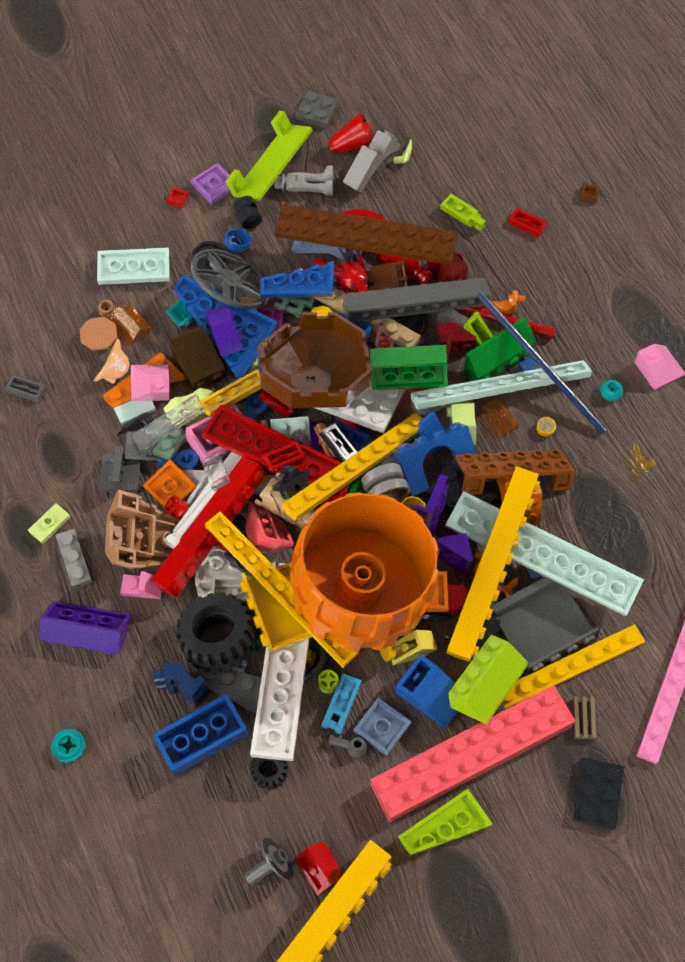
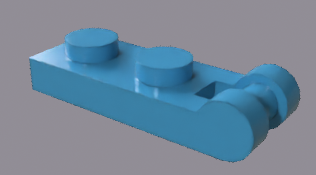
M344 673L342 674L322 722V728H331L335 730V733L341 735L362 680ZM333 715L340 717L338 722L331 720Z

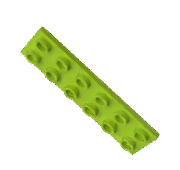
M279 111L271 121L277 136L247 176L244 178L240 170H234L225 181L233 197L251 196L254 200L260 201L313 131L312 128L291 125L285 111Z

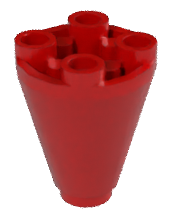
M363 113L352 118L327 141L332 154L358 150L363 145L369 147L374 136H370L372 130L368 123L365 124L366 119Z

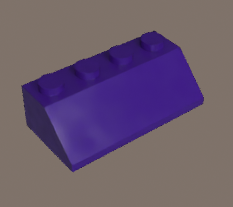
M53 601L41 617L39 640H45L48 643L66 644L69 647L78 646L87 650L105 651L108 654H118L124 645L131 615Z

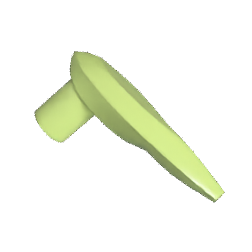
M411 139L402 156L393 158L394 164H405L408 162L412 150Z

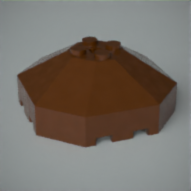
M317 312L302 313L300 327H292L289 323H284L268 338L263 339V342L257 346L261 388L290 408L346 407L366 390L370 384L372 368L369 365V351L365 341V331L336 312H328V316H317ZM307 379H314V383H307Z

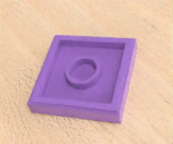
M216 163L191 180V184L211 205H214L231 193L225 182L230 174L219 163Z

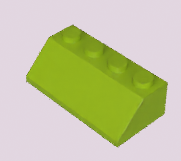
M490 635L449 691L451 708L487 724L528 666L527 660L508 641Z

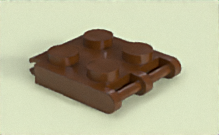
M404 260L371 266V270L366 271L368 285L374 284V286L368 287V291L403 287V282L405 286H409V276H407L405 267L407 262ZM400 266H402L403 277L401 275Z

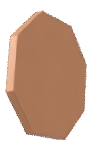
M106 317L88 319L80 328L81 344L92 351L108 349L117 340L116 324Z

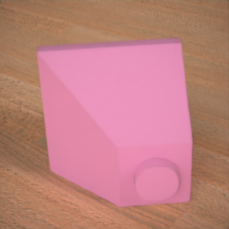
M653 344L640 350L634 362L654 390L685 376L683 369L664 345Z
M168 364L131 365L132 401L169 400Z

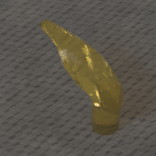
M634 443L636 462L641 470L647 474L648 469L656 465V461L653 458L646 461L638 445Z

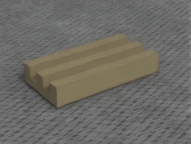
M574 696V739H596L595 698H578V696ZM578 703H582L583 734H580ZM587 703H589L591 734H588Z

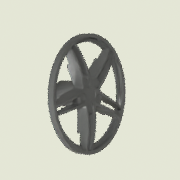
M205 249L199 251L194 256L191 262L192 275L199 286L215 299L229 306L241 309H254L260 307L266 301L267 297L261 298L258 288L244 281L251 273L260 285L261 278H263L261 273L246 260L230 252L218 249ZM206 257L213 270L196 269L197 262L201 258ZM220 257L232 260L240 264L241 267L230 271ZM202 280L217 284L214 290L223 294L224 297L210 289ZM236 291L249 298L253 297L258 301L251 304L235 302Z

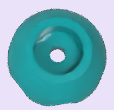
M616 380L605 381L600 387L601 396L610 402L618 401L623 395V387Z

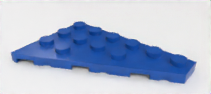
M183 274L175 285L174 292L197 324L204 326L217 351L218 348L210 330L205 311L224 305L227 306L228 310H233L235 316L233 322L237 333L241 332L244 343H241L243 350L221 357L237 379L244 377L258 358L257 346L263 342V339L273 334L278 326V322L253 309L236 308L220 302L204 291L196 280ZM213 290V291L216 292L217 294H219V295H221L222 297H224L223 294H221V293H219V292Z

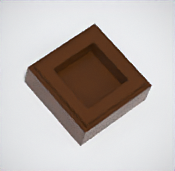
M583 183L579 200L596 204L600 186Z

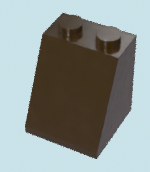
M203 325L169 340L173 360L184 375L192 392L199 388L205 389L208 385L220 382L226 377L225 367Z

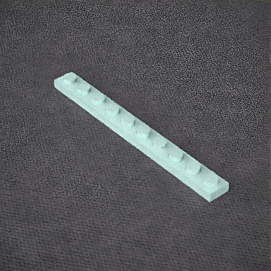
M584 360L550 366L563 382L591 377L592 371ZM540 368L449 385L448 387L412 392L411 400L417 410L555 383Z

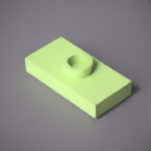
M55 503L28 531L40 543L44 544L71 517Z

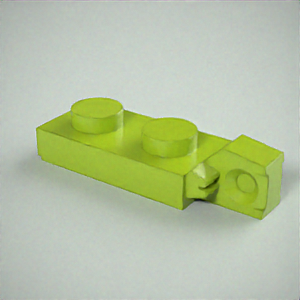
M450 194L440 204L441 210L469 227L473 226L479 231L485 228L486 221L481 218L478 210L453 194Z

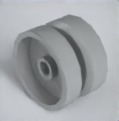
M396 463L378 466L367 472L361 479L363 488L368 494H383L395 498L399 502L410 493L408 483L403 479L404 474L401 466Z

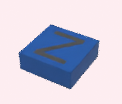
M532 358L522 361L518 365L521 372L541 368Z

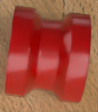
M419 265L413 272L411 279L414 282L418 281L420 285L429 284L433 277V272L427 271L423 265Z
M173 495L166 502L164 510L168 514L172 513L175 518L181 519L186 514L189 504L186 501H180L179 497Z

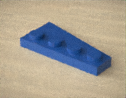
M334 261L327 262L328 264L323 266H311L312 268L302 271L297 269L289 274L280 273L261 278L260 296L261 298L333 297Z

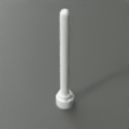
M229 474L222 476L176 532L168 534L164 542L169 547L174 549L178 545L181 537L190 528Z

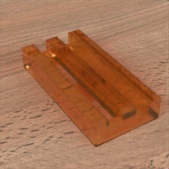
M498 398L482 406L481 410L503 437L507 433H511L513 429L519 428L518 422ZM494 404L503 413L507 420L512 424L511 426L506 422L501 413L498 412L497 409L493 406Z

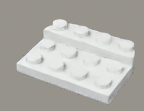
M214 546L195 572V585L198 596L203 598L209 593L218 595V592H222L226 596L232 594L247 604L246 599H248V595L242 592L239 583L242 581V572L226 559L223 554L226 551L221 550L218 546ZM276 551L271 553L261 552L276 567Z

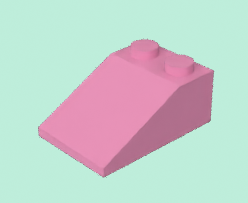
M233 404L232 406L228 407L242 414L239 408L236 406V404ZM207 417L186 428V440L199 455V460L205 468L222 460L231 453V451L202 438V433L212 417Z

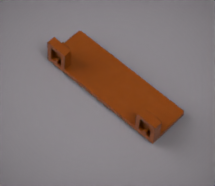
M557 449L549 451L483 452L481 454L464 453L462 455H455V460L465 475L462 493L464 491L470 495H482L486 478L512 477L516 466L539 474L538 476L553 475L550 485L553 491L571 490L575 475V469L564 454Z

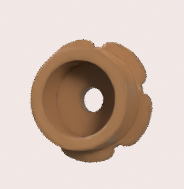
M103 300L98 306V312L101 316L110 317L116 311V307L110 300Z

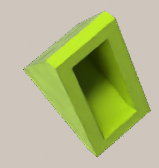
M475 312L464 324V329L476 336L475 347L493 337L478 312Z

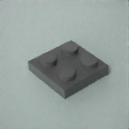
M307 90L295 114V118L327 129L338 106V99Z

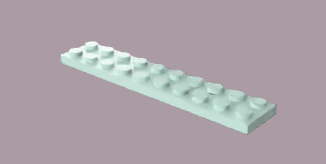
M463 491L445 527L459 534L467 533L469 539L486 547L500 509ZM525 522L523 529L519 527L517 534L520 535L517 547L512 546L510 552L514 554L513 561L627 616L644 579Z

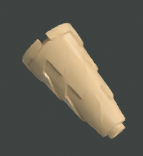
M277 472L276 477L278 479L275 477L271 479L259 495L262 501L256 499L255 503L302 529L312 519L315 509H312L298 520H293L282 509V504L287 500L282 498L280 492H275L272 489V486L281 480L279 478L280 473ZM293 486L292 488H293V490H294V492H295V495H296V494L298 493V491H297V490L295 489V487Z

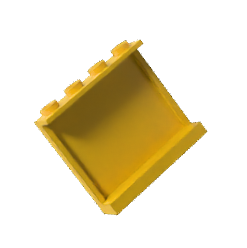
M291 562L275 567L290 582ZM241 573L242 581L239 582L242 592L248 595V599H246L247 606L250 611H254L253 621L256 629L260 628L262 632L259 636L263 647L267 646L268 651L272 652L312 638L253 575L246 577L245 573Z

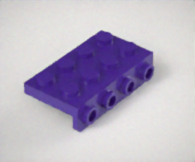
M442 474L438 478L426 508L415 504L412 509L424 519V523L432 537L435 535L438 520H441L449 489V485H447L448 477Z

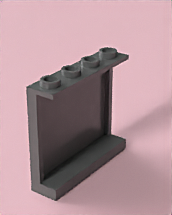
M547 577L491 606V609H493L491 615L501 621L498 627L503 636L527 660L528 666L525 669L527 673L532 670L535 672L542 669L544 664L549 661L553 663L559 660L565 652H568V654L574 652L579 648L578 645L582 643L589 644L595 640V635L598 632L597 627L595 629L591 627L566 587Z

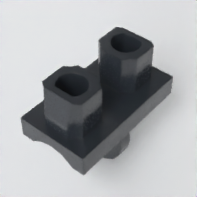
M285 464L281 467V474L279 475L281 480L274 484L272 489L275 492H280L284 500H289L295 495L293 486L296 487L297 491H302L309 486L307 477L311 474L309 470L302 472L297 470L296 466L291 467Z

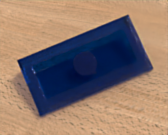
M336 420L335 422L340 431L358 452L365 448L373 437L342 421Z

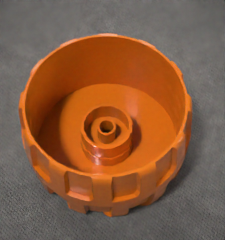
M357 492L346 494V496L332 502H326L315 510L308 525L303 526L293 551L290 583L294 592L293 605L297 614H303L310 624V630L321 640L328 638L338 643L339 647L344 650L358 652L360 648L368 647L374 650H381L394 645L398 637L408 635L415 629L433 598L439 571L436 569L439 555L436 539L432 537L424 523V519L415 510H411L404 504L396 501L395 498L383 494H362Z

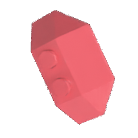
M249 501L245 527L249 541L260 552L271 553L293 547L294 543L287 525L277 515L263 507L261 508L255 502Z

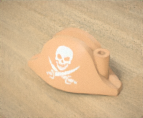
M119 339L115 341L104 366L93 381L97 382L105 379L114 384L116 379L123 377L127 373L129 360L121 349Z

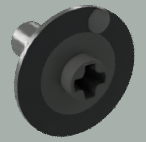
M264 838L261 841V848L265 859L245 873L246 880L250 885L254 886L274 871L283 880L290 881L293 878V869L286 853L272 839Z

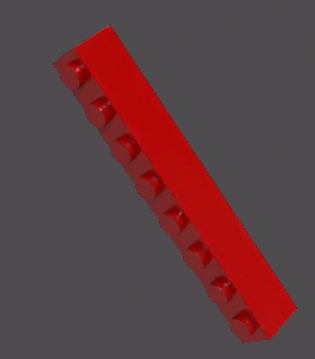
M245 457L239 460L151 579L159 590L177 598L219 541L205 527V523L219 512L232 523L267 475L259 463Z

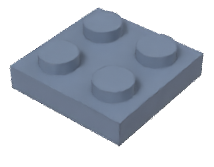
M377 698L353 732L382 754L388 756L411 725V721Z

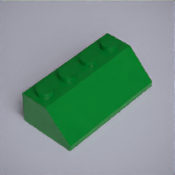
M523 317L512 325L535 348L536 340L526 317ZM504 329L466 353L463 373L470 381L492 378L496 375H501L508 367L515 366L519 363L520 359L530 355Z
M446 345L370 349L373 390L448 387Z

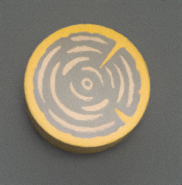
M549 417L541 418L537 423V432L544 437L554 434L556 429L555 421Z

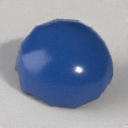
M229 229L224 236L225 245L232 252H245L252 243V234L248 235L245 229Z

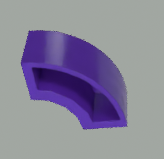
M224 305L205 311L210 330L221 356L243 350L241 343H244L241 332L237 333L233 322L235 320L233 310H228L227 306Z

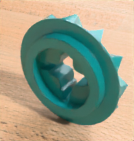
M74 729L60 731L56 734L51 744L53 755L65 763L76 761L77 758L82 756L86 748L84 737ZM71 740L72 745L76 747L70 748L67 754L66 748L62 746L67 745L68 741Z

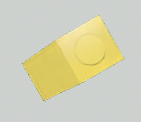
M415 630L396 641L394 646H392V651H396V656L392 663L393 665L416 660L420 654L425 657L436 651L437 646L432 631Z

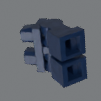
M167 662L163 663L164 669L153 670V682L156 684L157 690L167 689L169 694H176V691L181 692L183 698L196 708L209 694L205 679L201 676H198L196 679L186 672L185 667L181 663L176 662L170 665Z

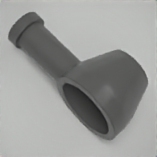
M330 735L328 745L346 748L348 754L353 758L363 757L368 748L366 741L358 736L345 740ZM359 742L361 747L356 748L354 743Z

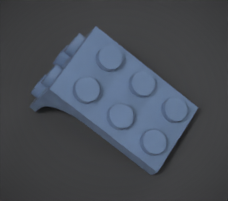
M295 240L291 248L294 253L331 254L350 264V260L357 263L358 253L361 255L362 252L360 250Z

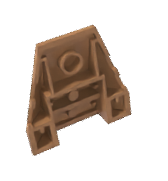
M118 490L107 515L105 554L112 565L129 569L162 565L173 551L164 542V539L168 534L173 533L180 520L168 513L164 514L159 511L157 506L146 503L137 494Z

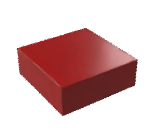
M173 187L166 202L169 205L183 209L189 197V192Z

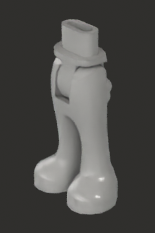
M328 165L325 171L319 174L293 172L288 173L286 177L285 174H282V176H278L275 180V189H282V191L293 193L316 192L333 196V165Z

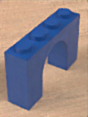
M460 422L449 425L450 428L435 430L428 437H418L415 439V442L411 444L403 443L397 446L398 449L392 451L396 464H399L403 471V479L407 481L410 488L409 495L414 496L429 490L423 470V461L426 454L432 448L441 445L447 446L452 453L456 468L460 471L462 470L455 460V455H462L464 453L477 454L467 425Z

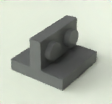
M115 446V453L103 454L99 491L117 492L122 490L138 493L142 460L125 459L123 446Z

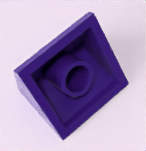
M467 533L438 538V559L468 576L473 557Z

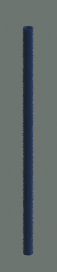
M481 291L476 297L598 432L603 434L607 429Z

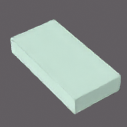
M129 401L114 408L122 426L130 423L142 413H148L149 415L156 412L152 401Z

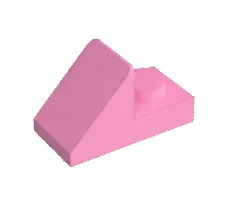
M141 571L140 576L123 575L120 591L122 596L161 599L162 591L151 581L154 575Z

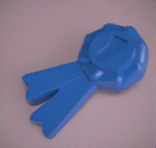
M259 394L248 396L244 403L246 411L243 415L256 421V416L265 413L268 406L258 398Z
M185 449L176 453L172 461L182 470H192L198 466L199 455L194 450ZM161 457V461L157 460V467H162L169 460Z

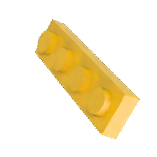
M259 370L252 371L198 402L199 408L211 418L221 404L230 407L262 389Z

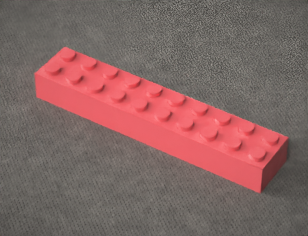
M553 685L494 715L487 724L481 722L372 778L370 786L389 822H392L572 728L575 719Z

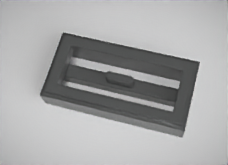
M15 374L11 375L5 387L7 393L39 403L41 396L43 397L44 390L47 389L46 384ZM13 381H17V382H20V383H23V384H27V385H30V386L39 388V390L30 388V387H28V386H26V385H20V384L14 383Z

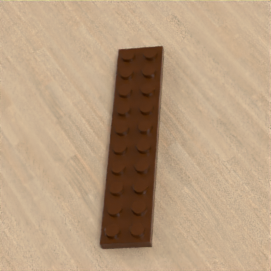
M282 204L275 229V237L452 265L458 231Z

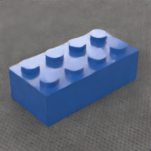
M225 694L153 734V738L172 774L176 777L248 736V731L228 694Z

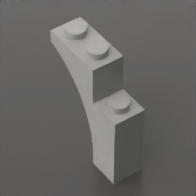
M378 130L369 147L364 145L361 147L343 183L362 193L379 165L390 154L398 151L401 146L397 142L398 138L386 130L384 132Z

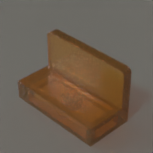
M118 305L109 319L116 324L117 332L129 345L135 342L139 334H149L152 329L131 305Z

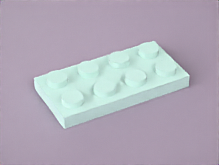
M169 248L98 251V285L170 281Z

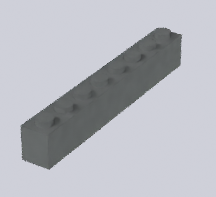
M485 277L400 288H386L383 290H369L366 292H352L344 294L342 307L347 320L359 322L481 307L485 305L476 296L482 291L490 299L491 293Z

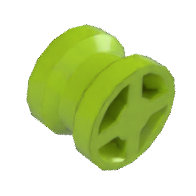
M328 669L320 673L318 685L323 693L331 694L336 691L339 683L336 672Z

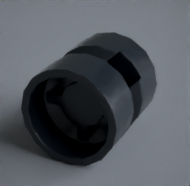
M243 196L234 202L233 209L243 229H253L262 222V216L259 209H257L253 197Z

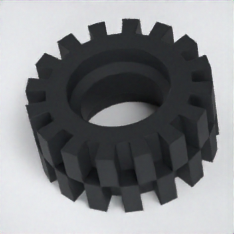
M253 757V760L250 762L251 777L260 788L265 787L267 790H270L273 787L275 789L278 785L281 786L287 778V761ZM267 761L274 762L277 765V772L273 776H265L261 772V766Z

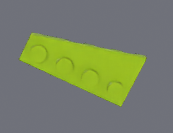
M466 789L399 835L398 839L409 856L491 827L493 824L471 792Z

